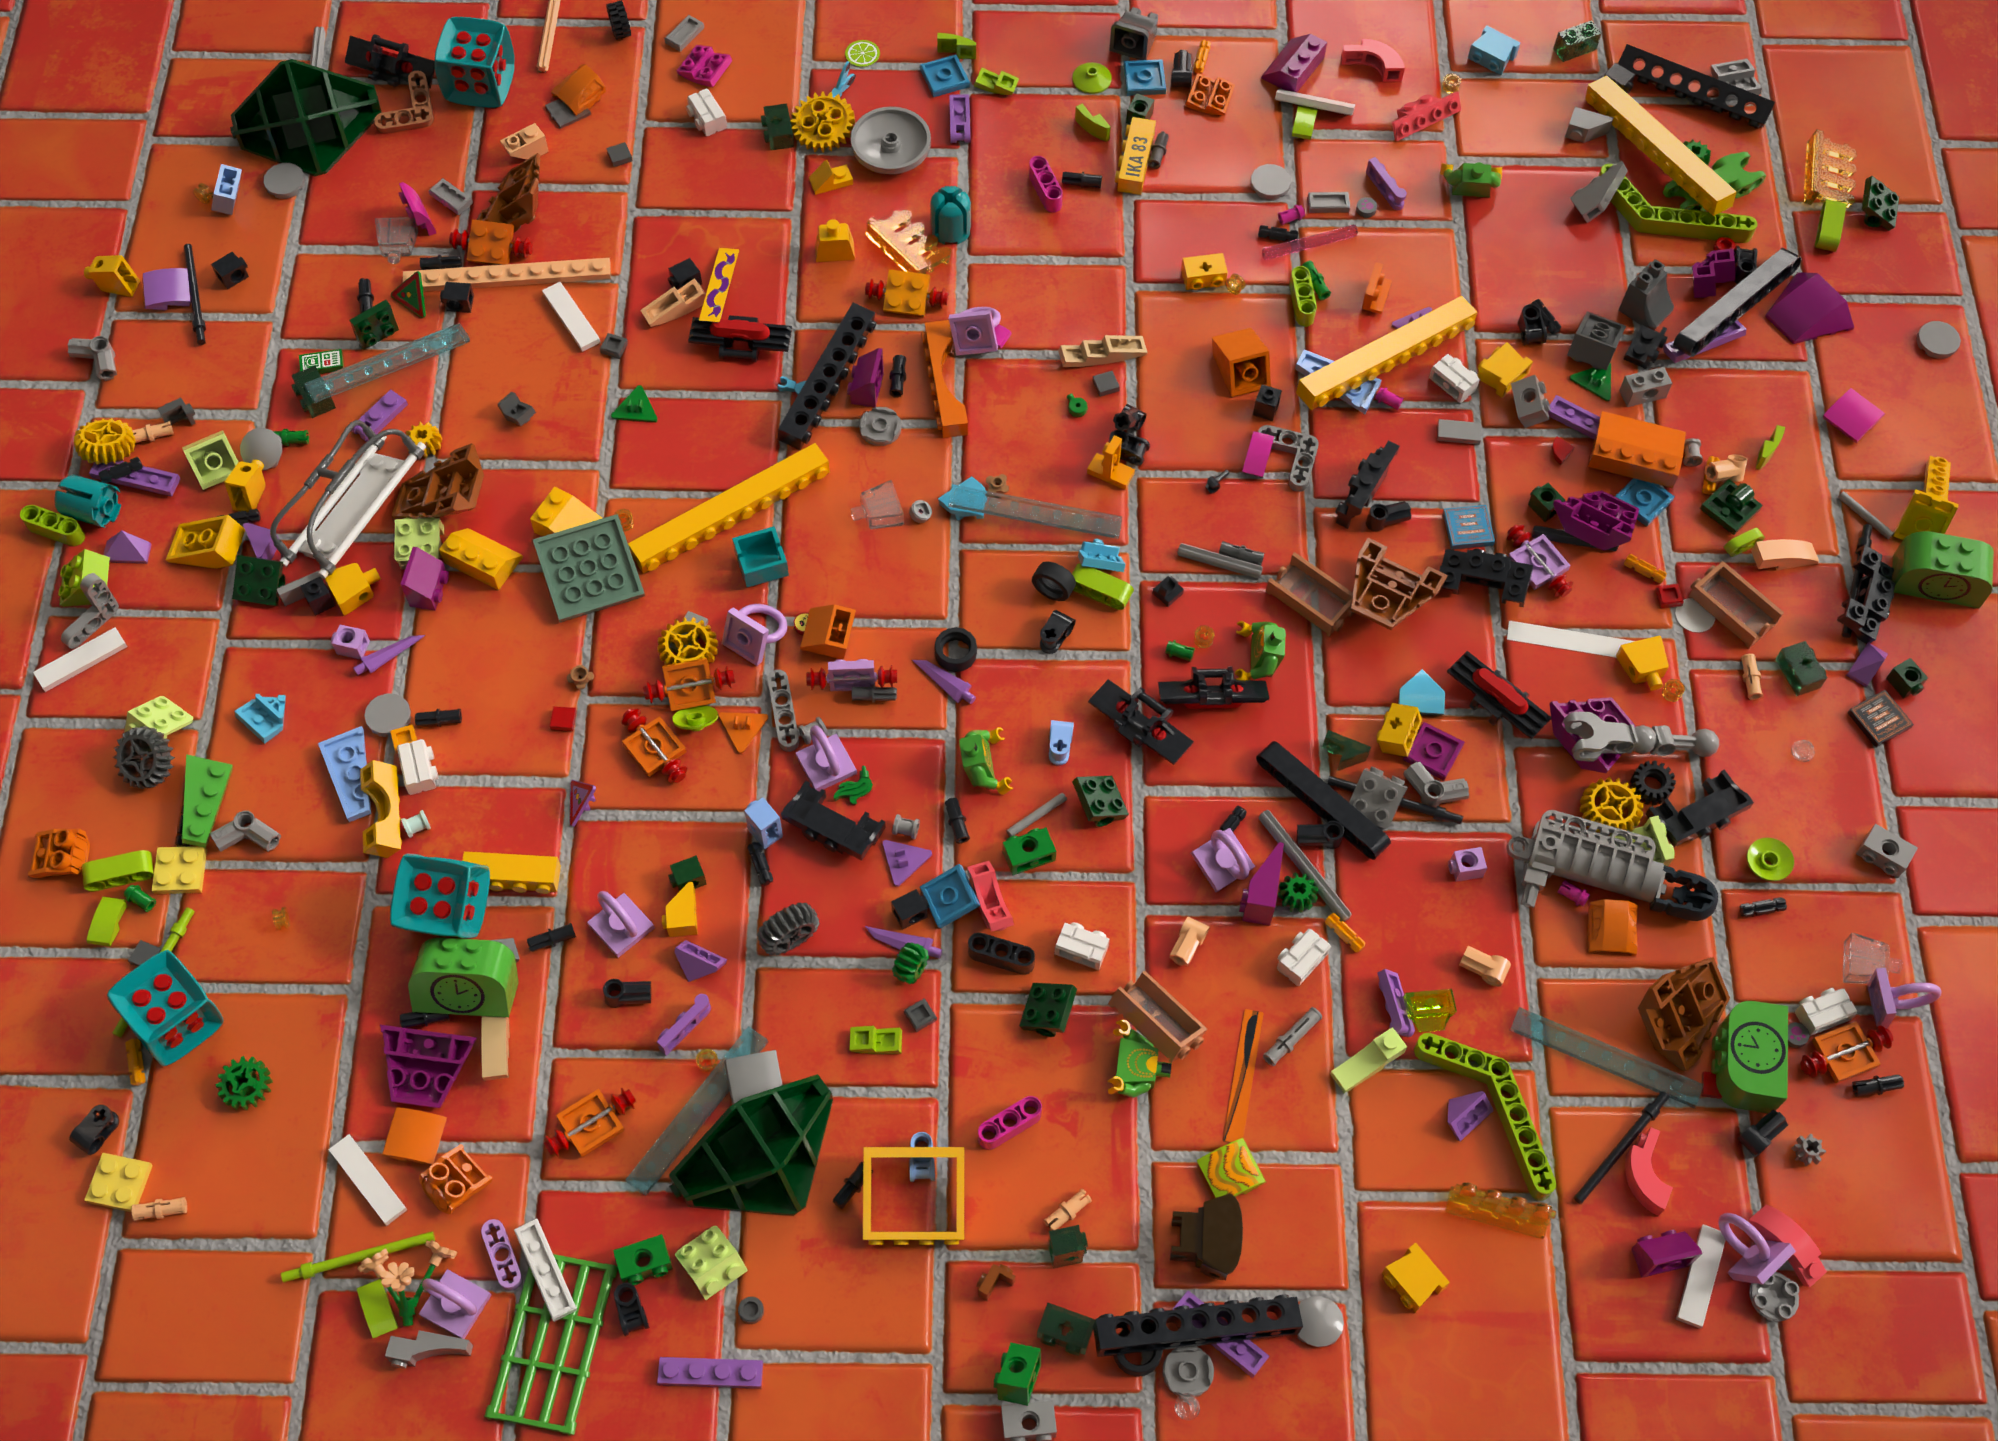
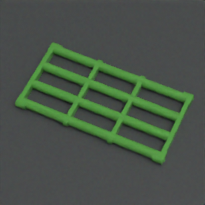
M553 1254L562 1275L565 1264L580 1266L572 1295L577 1311L560 1319L565 1320V1325L554 1365L539 1362L551 1315L545 1303L543 1309L528 1306L535 1283L530 1266L528 1267L519 1303L515 1305L514 1310H516L506 1349L504 1355H501L500 1361L502 1363L490 1405H487L484 1417L561 1432L570 1436L575 1434L577 1426L575 1422L586 1380L590 1377V1364L600 1327H603L604 1324L602 1319L612 1281L616 1278L618 1266ZM590 1269L605 1272L593 1317L591 1319L577 1316ZM526 1313L541 1316L529 1360L514 1357ZM575 1323L590 1325L579 1370L564 1367ZM517 1364L527 1366L514 1415L498 1413L511 1365ZM542 1369L552 1371L539 1421L523 1418L536 1370ZM562 1374L577 1376L565 1423L564 1426L551 1424L549 1419Z

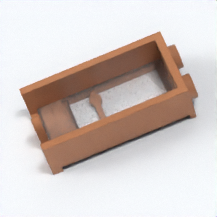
M1295 552L1292 554L1287 568L1282 566L1279 569L1275 581L1272 578L1268 580L1266 593L1278 598L1326 632L1327 636H1330L1334 631L1338 632L1345 622L1344 619L1354 614V612L1350 611L1353 592Z
M1723 561L1718 566L1712 565L1706 571L1703 579L1697 578L1690 586L1692 591L1688 597L1690 599L1693 598L1740 638L1748 649L1771 630L1784 613Z
M1146 971L1141 973L1135 983L1131 980L1124 989L1119 987L1108 1003L1110 1007L1117 1008L1118 1012L1122 1013L1123 1017L1167 1058H1170L1168 1060L1170 1063L1178 1058L1182 1060L1188 1055L1191 1048L1196 1050L1204 1041L1202 1036L1207 1031V1028Z

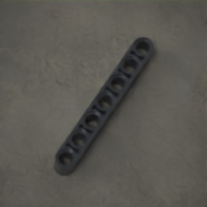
M1272 741L1256 756L1257 762L1263 769L1324 821H1337L1341 823L1344 828L1343 837L1368 858L1375 860L1391 844V840L1385 832L1278 742Z

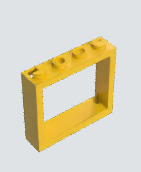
M864 1147L863 1240H868L869 1245H883L884 1240H894V1245H908L909 1240H919V1245H933L934 1240H944L945 1245H958L959 1240H964V1147ZM957 1157V1231L871 1232L872 1158Z

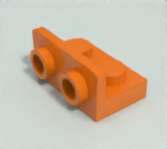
M1376 262L1365 292L1362 309L1381 314L1392 280L1384 278L1385 273H1382L1384 264Z

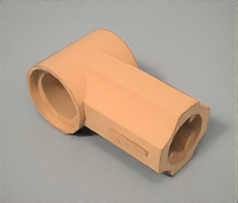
M1729 455L1727 460L1711 462L1705 466L1704 473L1707 476V480L1711 482L1728 479L1740 482L1744 480L1748 459L1741 455Z
M1188 916L1180 930V937L1169 958L1181 966H1188L1197 947L1202 945L1210 927Z
M1468 946L1459 966L1481 975L1486 983L1501 987L1511 967V963L1504 957L1498 955L1489 956Z

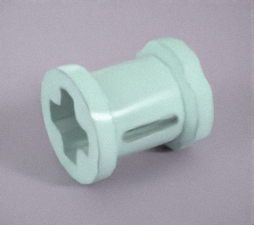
M423 810L418 815L409 819H401L409 838L413 837L414 833L423 829H431Z

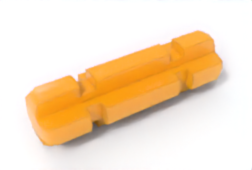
M1202 40L1200 42V48L1193 65L1194 73L1198 72L1201 74L1203 72L1210 50V41Z
M1710 456L1707 460L1706 466L1709 465L1711 462L1720 461V459L1718 457ZM1705 474L1702 492L1712 495L1716 484L1707 480Z
M1629 554L1625 559V566L1631 569L1634 567L1635 571L1648 578L1653 577V580L1658 583H1662L1667 575L1665 571L1661 569L1656 570V567L1642 559L1640 561L1637 560L1638 557Z
M1335 913L1330 914L1326 918L1325 923L1331 929L1334 928V932L1346 944H1350L1351 949L1357 953L1361 951L1365 946V942L1360 937H1356V933L1344 921L1340 922L1341 918Z
M130 1039L125 1043L126 1052H129L127 1054L129 1073H132L129 1076L130 1083L134 1086H140L146 1081L145 1073H142L144 1071L142 1051H139L141 1050V1042L139 1039Z

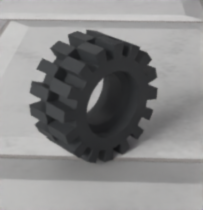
M622 0L606 4L615 39L631 36L629 20Z
M1646 761L1644 765L1640 764L1630 780V789L1636 788L1634 795H1641L1640 802L1644 799V804L1646 805L1650 801H1652V806L1657 805L1658 802L1662 804L1671 795L1676 784V780H1673L1675 775L1674 773L1669 774L1671 771L1669 767L1663 768L1664 763L1661 762L1658 766L1657 761H1653L1651 765L1650 761ZM1646 777L1656 778L1661 783V788L1652 789L1648 787L1644 779Z

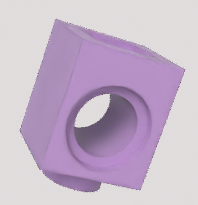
M339 625L337 632H334L331 638V644L338 655L356 659L364 657L370 642L365 630L345 625Z
M1481 847L1454 851L1451 859L1448 861L1449 871L1451 874H1454L1456 882L1483 878L1487 870ZM1461 862H1467L1471 867H1465Z

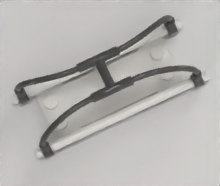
M361 420L351 422L345 428L331 452L326 454L304 482L301 490L284 506L271 525L270 535L274 546L282 554L280 561L283 562V567L292 564L299 551L305 556L317 560L321 569L318 575L321 578L325 579L328 575H331L336 569L335 565L416 460L423 456L424 449L426 448L425 444L418 442L416 445L410 436L398 429H388L375 434L371 427ZM357 425L362 427L364 434L369 440L350 460H347L338 472L327 469L350 431ZM395 434L402 438V442L409 450V455L405 460L375 452L383 447L387 435ZM360 473L359 477L355 480V482H354V483L352 484V486L348 489V491L345 493V495L341 498V500L338 502V504L334 507V509L331 511V513L327 516V518L324 520V522L320 525V527L317 529V531H315V529L319 526V524L322 522V520L325 518V516L329 513V511L332 509V507L336 504V502L339 500V498L343 495V493L346 491V489L350 486V484L353 482V480H354V479L357 477V475ZM320 477L332 479L313 509L308 525L288 549L276 536V529L280 520L306 491L313 487Z

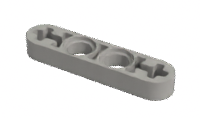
M773 670L768 675V685L778 742L782 750L791 752L798 747L799 736L788 676L783 670ZM775 678H780L782 689L777 690ZM780 696L788 699L787 703L783 705L777 704L775 700ZM782 716H789L792 720L789 724L783 725L779 722V719ZM788 731L791 738L790 744H787L785 732Z

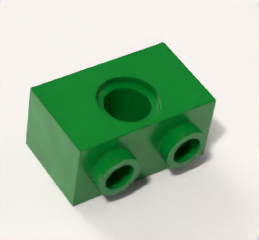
M1046 827L1043 829H1032L1027 834L1019 837H1009L1003 842L1002 850L1012 876L1056 861L1057 851ZM1025 847H1031L1034 850L1032 852H1026L1023 849Z
M662 1234L613 1250L623 1283H630L635 1286L642 1283L645 1278L651 1276L654 1278L662 1277L668 1274L669 1270L673 1269ZM641 1258H650L647 1266H638V1261Z
M1010 1343L1007 1353L1004 1352L1002 1355V1369L1000 1373L997 1372L995 1375L994 1388H997L998 1400L1028 1406L1041 1368V1348Z

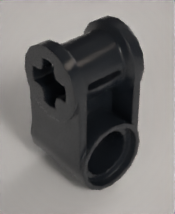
M1735 246L1734 282L1736 284H1739L1756 270L1757 248L1749 250Z
M1534 304L1525 305L1518 320L1523 345H1528L1532 342L1546 343L1547 330L1539 307Z
M1114 430L1111 432L1109 442H1111L1114 435L1122 438L1120 459L1132 465H1142L1144 461L1143 456L1149 450L1150 443L1144 438L1124 431Z
M1054 610L1040 632L1041 650L1047 654L1057 652L1064 640L1071 634L1076 620L1058 610Z
M97 1105L74 1128L69 1140L88 1155H93L118 1127L119 1116L111 1111L109 1107Z
M630 1283L618 1285L614 1292V1299L624 1336H628L629 1332L643 1327L645 1329L650 1328L645 1309L642 1306L635 1286ZM624 1292H633L631 1301H621L620 1298Z

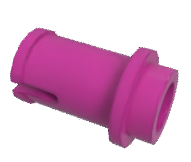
M1294 205V208L1278 213V220L1281 225L1297 219L1300 221L1302 217H1305L1302 205Z
M1381 387L1375 399L1378 400V403L1383 402L1398 410L1404 398L1388 391V388L1384 389Z
M1564 880L1557 893L1576 902V906H1584L1590 894L1586 893L1587 890H1581Z

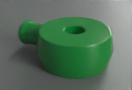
M1073 394L1067 395V399L1070 401L1068 405L1069 413L1074 417L1084 416L1088 410L1087 402L1082 398H1075Z

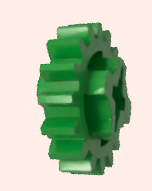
M241 1056L239 1063L232 1059V1066L230 1068L225 1065L223 1066V1069L226 1071L225 1074H218V1078L222 1081L216 1084V1087L221 1090L217 1093L218 1096L224 1099L223 1102L227 1106L231 1105L235 1110L240 1105L244 1110H248L249 1104L257 1107L258 1099L266 1100L263 1096L264 1092H271V1089L267 1086V1084L273 1083V1080L268 1076L271 1072L267 1067L264 1068L265 1064L261 1060L257 1062L254 1057L247 1061L244 1056ZM255 1072H258L260 1081L256 1080L257 1075L255 1074ZM229 1085L233 1087V1095L230 1094Z

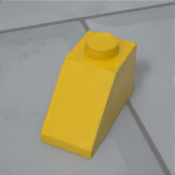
M688 882L666 905V915H662L663 929H667L669 937L698 934L696 896L693 882Z

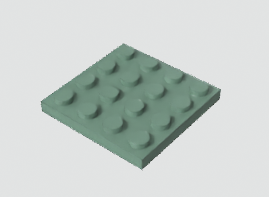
M618 514L533 539L559 622L645 596Z

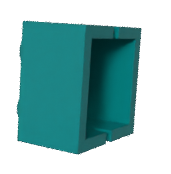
M775 526L732 538L734 552L746 587L789 576L787 560L780 545Z

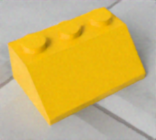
M469 528L451 533L439 548L445 564L497 590L502 587L523 558V555Z

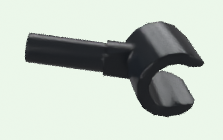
M1225 470L1215 478L1214 476L1208 478L1205 487L1211 494L1220 489L1219 482L1229 474V471Z

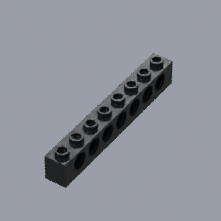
M1628 44L1618 62L1620 66L1634 73L1635 77H1638L1637 81L1648 85L1650 82L1655 84V88L1661 91L1671 90L1675 92L1674 95L1681 99H1685V97L1691 98L1694 104L1699 106L1709 105L1712 111L1720 114L1723 111L1730 114V118L1738 121L1742 118L1749 121L1748 125L1755 128L1765 126L1775 105V102ZM1637 61L1645 63V67L1642 70L1634 69L1633 66ZM1660 68L1663 70V75L1656 78L1652 75V71ZM1675 75L1682 78L1681 83L1678 85H1673L1670 82V79ZM1691 83H1698L1700 85V89L1697 92H1691L1688 87ZM1710 90H1716L1719 96L1716 99H1709L1707 93ZM1729 97H1734L1737 100V104L1730 107L1725 101ZM1746 105H1754L1756 111L1752 114H1747L1744 111Z
M854 302L852 303L779 426L777 440L801 450L804 443H809L812 429L818 427L822 418V412H826L830 406V398L838 393L839 383L841 380L846 379L850 364L854 365L859 354L857 352L860 348H864L868 339V333H873L877 323L874 321L875 312Z
M1283 1294L1269 1300H1264L1263 1297H1256L1250 1299L1249 1302L1239 1303V1300H1230L1225 1302L1224 1305L1214 1306V1303H1204L1197 1308H1189V1306L1183 1305L1170 1311L1156 1308L1150 1310L1149 1313L1139 1314L1138 1311L1126 1312L1124 1316L1115 1317L1113 1314H1103L1095 1319L1093 1332L1097 1356L1103 1357L1298 1335L1303 1328L1297 1297H1289V1295ZM1267 1312L1275 1313L1278 1320L1270 1319L1267 1316ZM1242 1315H1249L1253 1319V1322H1245L1242 1318ZM1217 1318H1225L1228 1325L1223 1326L1219 1324ZM1191 1321H1200L1203 1324V1328L1194 1327ZM1174 1323L1178 1327V1331L1169 1330L1166 1324ZM1141 1326H1149L1153 1333H1144ZM1122 1328L1126 1330L1128 1336H1119L1116 1333V1329Z

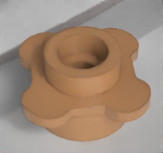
M1004 474L995 477L988 476L986 478V483L989 485L988 493L995 496L1007 493L1009 491V486L1006 485L1007 477Z
M583 665L574 667L571 673L567 675V681L574 683L579 690L584 689L586 684L594 679L593 672H588V669Z

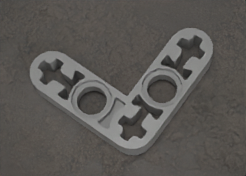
M1271 425L1260 427L1259 433L1274 436L1272 449L1296 454L1289 478V486L1294 491H1304L1308 486L1319 446L1318 440L1311 435ZM1286 437L1291 438L1293 443L1285 444L1282 439ZM1307 444H1311L1309 453L1305 452ZM1306 460L1310 465L1302 467L1298 464V461ZM1298 474H1303L1301 482L1297 483Z
M95 573L85 576L80 584L82 591L92 606L61 635V641L71 649L80 646L117 612L119 607L118 602L106 583Z

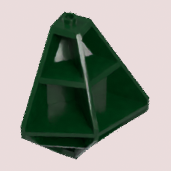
M290 59L279 62L231 114L233 127H230L233 139L237 138L242 150L277 163L295 164L304 173L318 176L327 174L374 123L375 117L382 113L374 85Z
M817 1074L740 1099L724 1112L671 1171L669 1177L672 1184L669 1188L677 1199L682 1197L688 1207L794 1216L807 1205L833 1103L831 1091Z

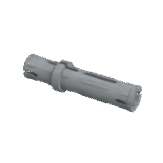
M1311 1007L1291 1029L1276 1039V1043L1263 1054L1264 1060L1269 1065L1275 1066L1322 1019V1014L1316 1008Z

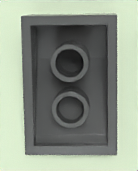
M1587 311L1574 336L1567 356H1570L1574 361L1591 364L1595 369L1607 370L1626 326Z

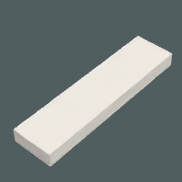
M1278 89L1275 99L1278 101L1346 115H1353L1355 104Z
M561 282L542 290L544 297L582 352L601 343L600 338Z
M115 627L33 673L43 690L47 692L128 646Z
M350 1134L328 1149L386 1226L407 1211V1208Z
M535 1219L514 1229L552 1320L555 1322L577 1311L539 1220Z
M1704 1224L1700 1227L1696 1244L1701 1248L1703 1254L1690 1265L1676 1320L1699 1329L1704 1324L1726 1241L1720 1230Z

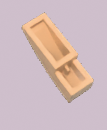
M694 278L678 290L675 287L671 288L641 309V312L651 327L682 317L701 307L706 293Z
M1786 539L1759 541L1755 543L1751 550L1758 569L1775 567L1776 570L1818 564L1819 562L1812 543L1806 541Z

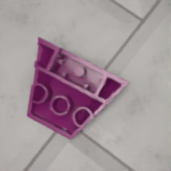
M1797 272L1765 315L1793 344L1817 339L1820 335H1833L1837 331L1845 329L1850 331L1854 329L1847 301L1818 273Z
M1602 490L1583 494L1582 498L1579 499L1572 496L1568 497V500L1565 502H1561L1559 499L1553 502L1566 533L1603 551L1630 542L1640 510Z
M1609 697L1588 699L1586 702L1569 700L1568 703H1558V701H1551L1549 704L1553 734L1581 769L1607 773L1622 754L1602 753L1595 761L1576 760L1572 749L1583 738L1577 734L1567 732L1564 719L1572 712H1591L1605 722L1632 724L1636 727L1615 700Z
M380 1025L385 1046L383 1047L384 1054H386L387 1076L391 1101L441 1108L477 1038Z

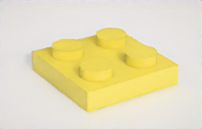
M199 846L157 847L152 892L154 894L202 893L207 849Z
M102 1153L84 1201L89 1204L132 1212V1205L139 1204L153 1165L146 1161Z

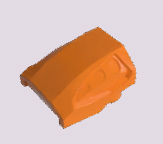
M581 64L578 69L557 85L551 93L553 97H557L570 108L576 116L587 108L590 109L594 103L598 102L606 92V88L600 77L589 66Z
M79 828L50 829L37 832L31 869L28 871V876L31 878H41L67 874L78 875L82 871V865L88 861L90 844L86 832Z
M1609 899L1590 902L1588 905L1587 928L1588 953L1599 951L1629 953L1631 956H1636L1638 948L1636 928L1638 905L1630 901Z
M462 1144L442 1155L419 1176V1182L424 1193L441 1212L452 1214L458 1206L484 1189L493 1179L490 1175L487 1176L464 1151Z

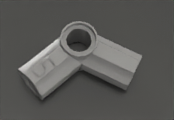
M106 337L69 339L68 354L70 357L94 359L97 377L106 381L114 379V376L117 375L114 360L115 352Z
M1415 762L1410 765L1403 773L1421 796L1422 804L1437 807L1441 803L1469 798V787L1464 778L1444 782L1434 780L1421 762ZM1428 792H1433L1437 796H1431Z
M250 811L239 812L233 821L210 833L220 852L243 839H250L266 851L275 849L281 838L278 832L255 818ZM246 823H251L249 826L244 827Z

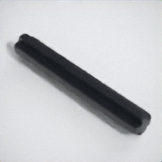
M1534 526L1532 530L1533 538L1544 534L1549 541L1597 548L1566 533L1565 530ZM1619 546L1607 550L1617 551Z

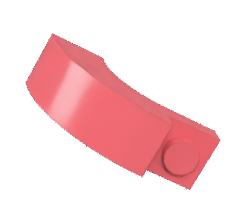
M1362 39L1361 45H1343L1341 65H1369L1381 74L1382 82H1402L1405 66L1399 54L1390 46L1371 39Z
M990 861L967 867L972 888L980 903L978 908L986 927L990 928L992 932L1001 931L1009 926H1013V918L1002 898L996 873Z
M1651 1127L1646 1134L1641 1133L1637 1145H1633L1627 1152L1625 1174L1630 1190L1635 1198L1647 1210L1660 1216L1667 1206L1673 1187L1663 1183L1653 1171L1651 1157L1660 1131Z
M1765 1205L1749 1219L1750 1223L1760 1232L1765 1240L1790 1243L1796 1252L1788 1261L1803 1286L1811 1287L1827 1273L1818 1257L1822 1254L1809 1235L1790 1217L1774 1207Z

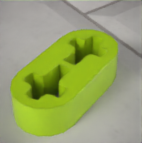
M1754 528L1731 539L1726 543L1724 549L1730 557H1734L1753 548L1755 543L1763 541L1765 536L1758 528Z

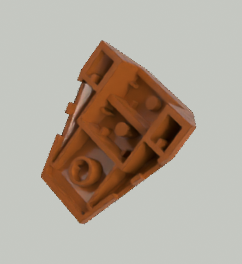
M538 153L507 173L498 186L500 192L496 198L492 196L488 202L491 205L480 212L477 220L514 225V232H516L521 225L529 224L535 219V212L538 208L540 155Z
M471 443L455 449L450 453V458L444 462L438 460L434 463L435 467L427 473L421 471L402 483L392 517L394 519L443 517L470 511L475 508L484 478L475 446Z
M1367 538L1358 554L1350 611L1392 630L1438 594L1448 575L1427 566L1423 575H1420L1384 558L1388 547Z
M1710 957L1662 975L1648 989L1638 1010L1654 1049L1679 1069L1687 1071L1700 1058L1703 1052L1700 1048L1704 1040L1710 1039L1712 1035L1710 1029L1714 1022L1719 1021L1730 1000V996L1714 957Z

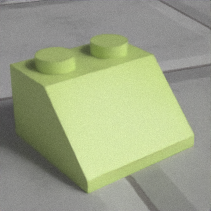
M223 430L182 447L203 490L225 481L238 464V460Z

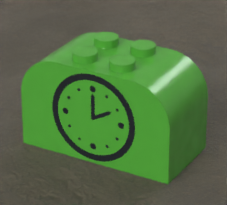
M1930 531L1912 533L1903 539L1893 555L1892 568H1894L1892 581L1896 583L1894 593L1980 609L1993 588L1994 550L1989 544L1979 540Z
M432 938L425 941L420 947L408 983L412 1012L509 1017L519 984L515 955L506 945L491 940Z
M1757 1001L1741 1002L1731 1010L1717 1028L1716 1036L1713 1037L1712 1050L1715 1051V1059L1712 1061L1711 1072L1716 1074L1717 1088L1722 1095L1721 1100L1724 1103L1737 1109L1770 1113L1772 1110L1776 1111L1787 1100L1788 1006Z

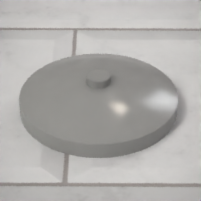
M882 107L866 113L856 122L851 133V148L856 159L864 167L882 174H899L916 168L925 160L931 147V134L926 122L915 112L901 107Z

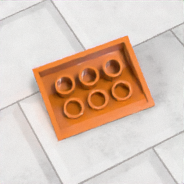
M1601 411L1588 467L1673 488L1681 468L1686 432Z

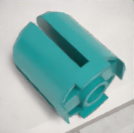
M942 187L931 197L930 224L932 236L936 241L945 244V242H957V244H960L970 235L971 201L968 194L959 187Z
M70 475L62 479L58 485L60 489L67 491V493L55 491V508L61 515L106 528L105 525L110 521L115 522L121 509V504L118 503L117 492H120L118 487L92 479Z

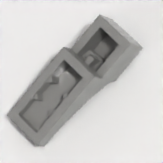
M419 1330L416 1340L391 1336L385 1357L391 1362V1366L406 1369L407 1365L415 1367L417 1361L432 1356L446 1354L471 1356L473 1345L466 1339Z

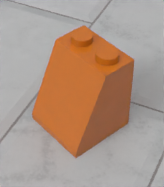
M1251 327L1212 337L1213 356L1231 397L1260 390L1262 384L1271 387L1269 350Z

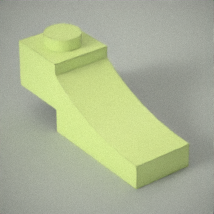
M1392 1027L1373 1039L1370 1044L1353 1057L1332 1070L1330 1075L1345 1094L1381 1071L1385 1065L1404 1054L1407 1046Z

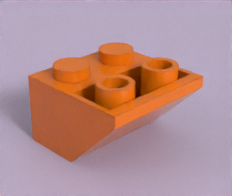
M835 604L810 608L800 649L844 660L856 610Z

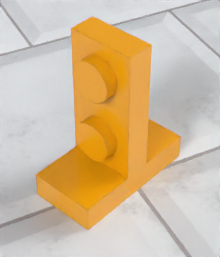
M1114 435L1111 442H1106L1102 454L1104 456L1096 453L1087 468V474L1126 490L1135 474V469L1120 463L1122 438Z

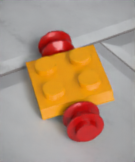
M890 269L886 286H884L882 280L877 284L871 279L870 283L867 282L865 287V295H868L869 299L872 296H877L879 301L885 295L884 312L925 317L927 301H929L932 308L935 304H940L941 309H943V305L948 304L949 293L945 292V288L939 292L936 287L931 292H928L929 274Z

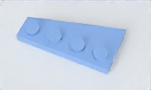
M1304 349L1296 363L1295 369L1307 376L1334 361ZM1378 378L1372 381L1368 380L1357 389L1345 392L1339 398L1363 414H1366L1382 380Z
M360 726L318 743L349 822L371 814L370 796L361 790L360 769L367 765L364 729Z

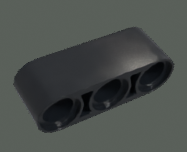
M974 933L968 940V953L975 961L1022 975L1029 974L1034 969L1035 953L1028 946L984 933ZM975 944H982L984 948L976 950L973 946ZM1005 951L1007 955L999 957L995 953ZM1022 957L1028 958L1030 962L1024 964L1019 962L1018 960Z

